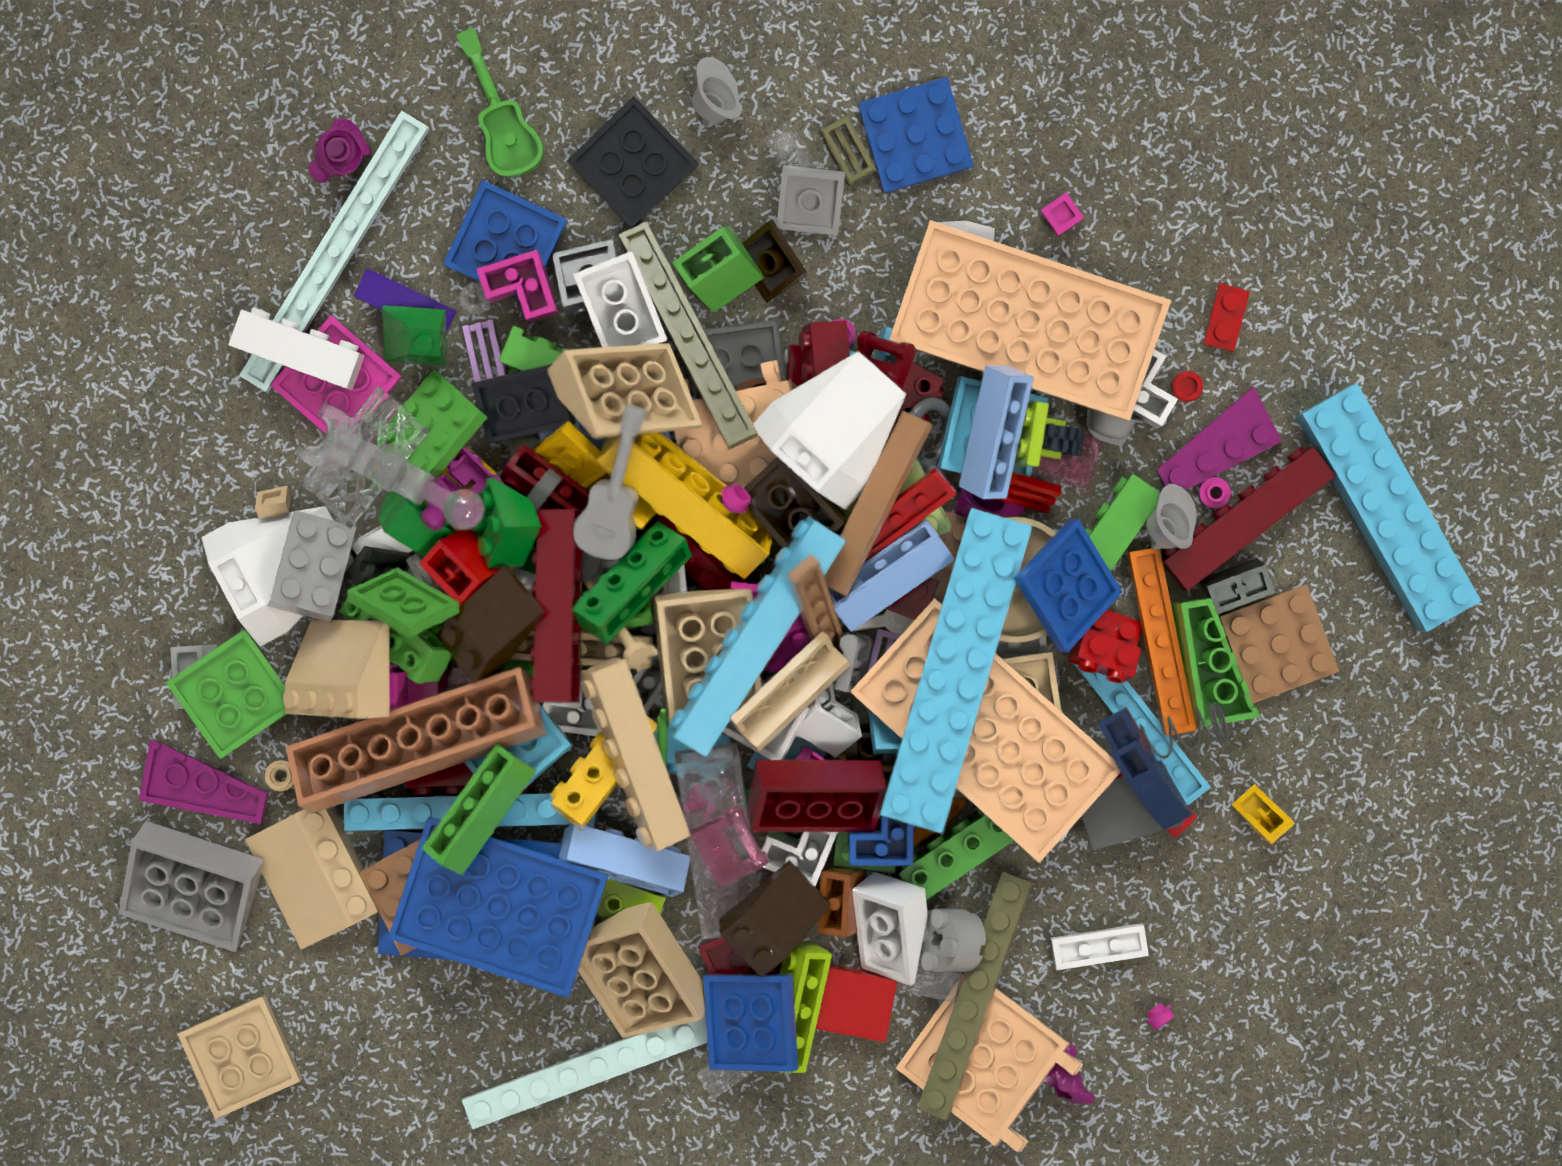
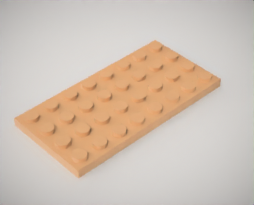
M930 220L889 341L912 343L917 351L983 373L985 365L1011 366L1034 377L1031 387L1033 390L1129 422L1171 300Z
M936 599L925 608L850 691L852 695L901 739H903L942 607ZM995 653L956 789L1040 863L1121 771L1114 759Z

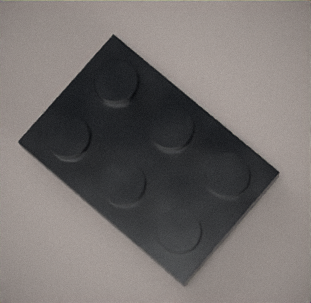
M552 364L471 383L477 406L488 417L483 423L488 444L558 429L567 421L572 425L576 423L575 416L557 397L547 371Z

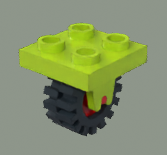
M1028 402L1014 466L1039 467L1040 457L1060 459L1061 455L1082 456L1085 430L1066 427V421L1047 418L1048 403Z

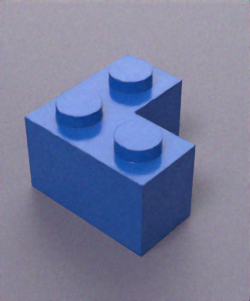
M880 815V829H876L875 832H848V861L850 866H913V825Z

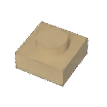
M288 486L257 492L255 509L258 518H274L289 512L291 496Z

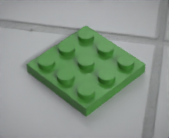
M434 369L374 440L418 484L428 489L488 417L442 374Z
M245 629L166 682L219 759H222L286 715L283 702L285 685Z

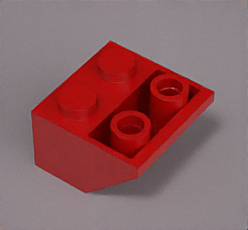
M471 525L439 540L419 562V565L452 599L459 602V606L502 569L487 567L484 556L479 552L477 534L471 529Z

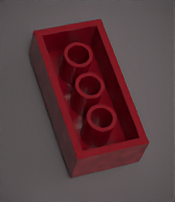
M756 760L746 803L751 831L875 832L887 790L881 762Z

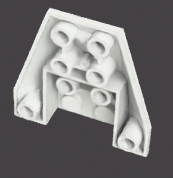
M858 351L773 401L753 425L758 435L772 452L818 493L847 510L862 493L883 451L906 393Z
M327 506L299 510L304 513L334 520ZM294 512L284 513L274 518L264 517L230 522L202 537L211 570L236 617L260 647L289 632L303 617L300 614L268 606ZM351 551L345 572L355 560Z

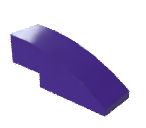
M366 268L353 296L382 310L383 305L446 310V333L457 312Z

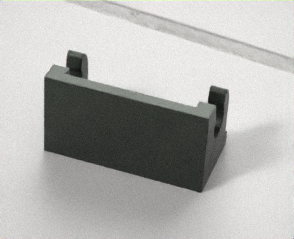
M364 546L348 568V571L356 587L397 567L412 575L420 560L417 554ZM416 572L413 576L421 580L423 573Z
M1258 558L1209 575L1200 581L1202 589L1207 593L1208 598L1212 599L1217 614L1275 593L1267 566Z

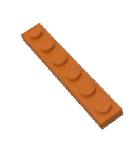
M1149 548L1127 553L1163 735L1170 736L1168 716L1171 717L1178 734L1196 731L1197 728L1160 549L1154 550Z

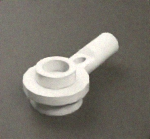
M886 609L884 615L873 616L853 631L886 627L890 632L903 634L914 620Z

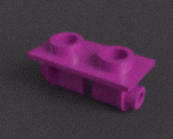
M464 446L457 457H454L446 466L449 469L447 473L462 487H465L470 481L475 484L469 489L468 493L477 502L479 493L483 491L487 478H494L504 484L500 477L491 474L483 466L482 460L477 454L469 452Z

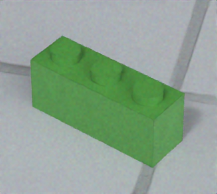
M1134 474L1128 475L1127 478L1120 477L1112 489L1115 496L1109 504L1104 501L1094 515L1098 520L1092 529L1085 528L1110 572L1157 506L1160 494L1159 491Z

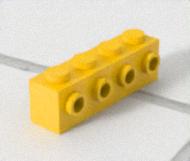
M647 716L655 737L657 734V723ZM599 732L589 745L592 751L585 759L579 757L570 769L573 775L565 784L561 781L550 796L553 798L551 802L552 809L581 831L618 785L614 776L616 767L613 759L609 758L603 746L605 738L602 732Z

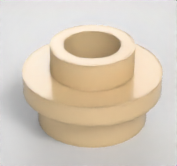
M278 760L267 767L265 780L271 789L285 791L294 785L288 761ZM278 770L285 771L286 779L284 781H279L276 778Z

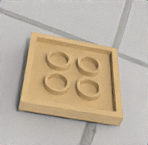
M265 994L177 1034L215 1119L302 1080Z

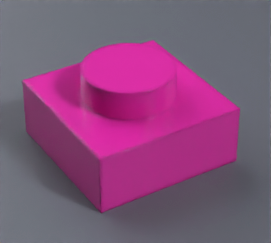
M1067 192L1040 211L1057 237L1084 219Z

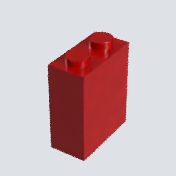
M830 964L816 1029L886 1043L897 981L871 971Z

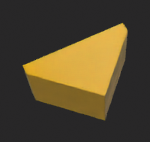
M1255 784L1232 804L1257 834L1271 845L1295 824Z

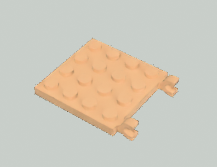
M778 360L760 364L767 385L736 391L753 424L773 401L793 390L791 380L781 381ZM684 379L690 393L689 381ZM702 398L693 400L702 426L695 429L674 430L677 446L726 486H731L735 483L744 488L777 457L758 433L757 437L729 450Z
M966 972L963 973L896 1067L898 1071L923 1090ZM996 988L951 1112L994 1146H997L1002 1139L1018 1153L1024 1149L1029 1141L1010 1127L1054 1065L1058 1063L1070 1074L1077 1075L1084 1064L1065 1052L1070 1044Z

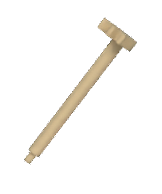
M593 577L584 583L589 591L597 584ZM625 626L617 634L626 648L623 658L626 659L630 667L638 672L641 671V663L649 664L651 661L648 657L658 654L653 645L635 642Z

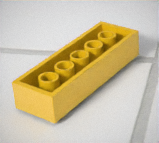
M653 432L634 436L623 483L633 488L638 496L646 500L656 513L664 515L671 520L681 533L689 535L696 540L706 553L713 554L722 561L727 570L737 573L745 579L769 556L773 536L749 509L743 514L732 513L727 510L722 503L723 498L721 496V491L726 485L664 434ZM621 436L606 437L597 460L603 470L609 475H612Z

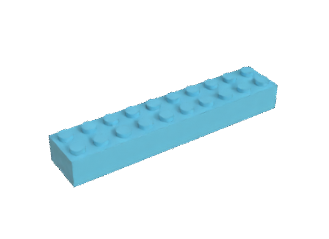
M971 508L880 815L943 833L1016 584L1014 578L1019 573L1032 529L1031 525Z

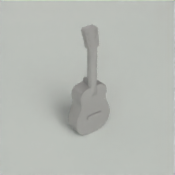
M628 405L624 409L620 427L622 435L611 479L601 480L592 487L588 506L578 517L574 526V539L577 545L586 553L602 559L614 560L624 556L633 546L636 538L634 510L638 503V494L633 488L624 484L623 480L634 436L638 435L647 412L645 409L633 405Z

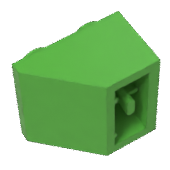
M731 226L720 228L672 262L688 287L713 313L765 278Z

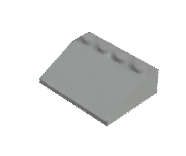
M146 821L131 841L119 914L236 952L258 888L264 859Z

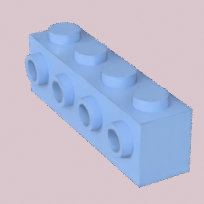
M985 365L959 487L982 499L1007 498L1033 376L1011 366Z
M926 519L864 562L848 596L828 588L835 611L852 632L955 559Z
M590 822L582 831L573 824L565 828L559 859L608 874L609 880L669 897H674L684 892L691 856L681 854L679 848L668 846L660 851L647 849L641 845L638 838L633 840L623 837L624 833L618 830H598Z

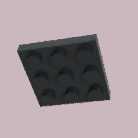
M634 96L567 160V163L630 228L638 225L699 166V163Z

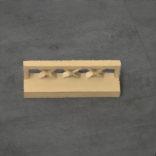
M822 631L730 717V720L738 733L760 752L851 665L833 647L829 636Z

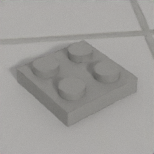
M783 165L777 216L778 229L838 236L845 172Z

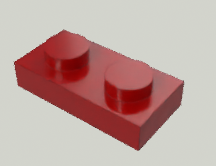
M1221 283L1218 284L1203 345L1229 352L1235 351L1250 291Z

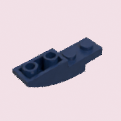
M1127 707L1097 723L1113 751L1111 756L1148 812L1164 830L1193 815L1162 760H1157Z

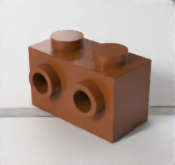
M834 866L821 871L820 892L831 903V906L818 920V933L839 937H849L857 933L852 889L864 880L863 869Z

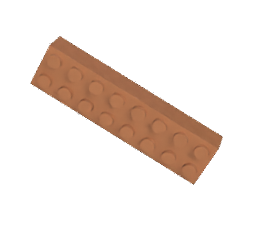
M521 667L389 711V717L368 718L286 746L298 806L315 813L487 755L496 743L504 748H508L547 735L539 702H533V696L530 693V680L532 676Z

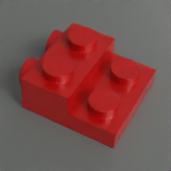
M1107 609L1071 648L1068 662L1078 665V668L1084 672L1103 674L1108 681L1114 683H1124L1134 678L1141 648L1137 647L1142 629L1141 622Z

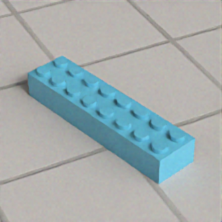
M1358 383L1349 385L1295 416L1311 445L1336 475L1332 482L1417 631L1428 632L1481 602L1480 597Z

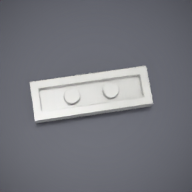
M1142 923L1050 938L1056 970L1149 956L1145 929Z

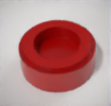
M1181 372L1174 377L1171 383L1172 394L1184 403L1195 401L1203 392V381L1195 372Z

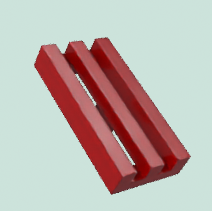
M1012 472L1007 498L995 499L1048 514L1050 505H1054L1056 502L1055 497L1061 495V486Z

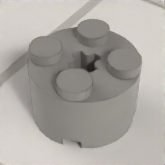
M935 908L927 911V921L920 952L922 967L927 971L967 972L977 967L983 955H979L981 945L986 943L985 929L981 919L975 913L967 911V909Z

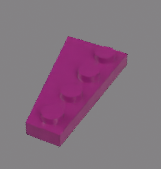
M1251 387L1243 396L1156 470L1164 487L1168 484H1177L1187 490L1282 442L1255 387Z
M155 739L150 740L139 801L257 824L263 823L269 792Z

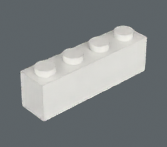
M252 307L251 313L241 309L228 345L351 391L353 390L365 355L357 352L359 346L340 340L339 345L328 341L329 335L311 329L310 334L298 330L299 324L284 318L281 319L280 323L269 320L270 313Z

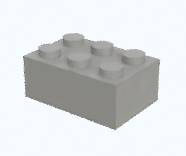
M295 510L289 525L268 606L330 622L336 608L357 527Z

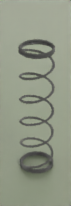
M1212 703L1209 711L1212 726L1218 740L1208 729L1198 708H1196L1198 740L1194 748H1189L1183 742L1174 727L1171 717L1168 716L1170 747L1166 756L1160 755L1154 749L1145 733L1143 725H1139L1140 731L1152 751L1162 759L1168 758L1172 751L1173 731L1181 744L1190 751H1195L1199 746L1201 723L1210 737L1216 742L1222 744L1229 739L1226 719L1221 707L1217 703ZM1216 713H1217V715H1218V718H1219V721H1220V724H1221L1222 732H1221V729H1220L1219 724H1218V720H1217Z

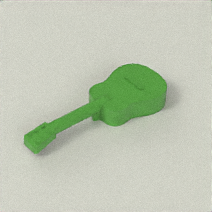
M470 28L458 33L456 37L467 58L471 60L489 103V107L483 110L478 118L479 125L486 136L485 152L488 164L498 176L503 178H515L526 175L542 163L544 145L537 133L525 122L520 106L513 100L501 102L483 59V50L476 30Z

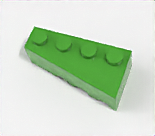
M513 326L499 361L509 367L508 374L552 364L564 350L569 349H560L557 345L539 336L531 337L525 334L524 330Z
M1199 598L1171 603L1196 727H1198L1196 708L1199 709L1205 724L1212 726L1209 711L1212 703H1217L1221 707L1226 723L1259 718V712L1257 707H1254L1247 683L1243 681L1237 659L1228 645L1227 635L1212 599ZM1216 713L1217 720H1218V724H1220L1218 715H1217V713Z

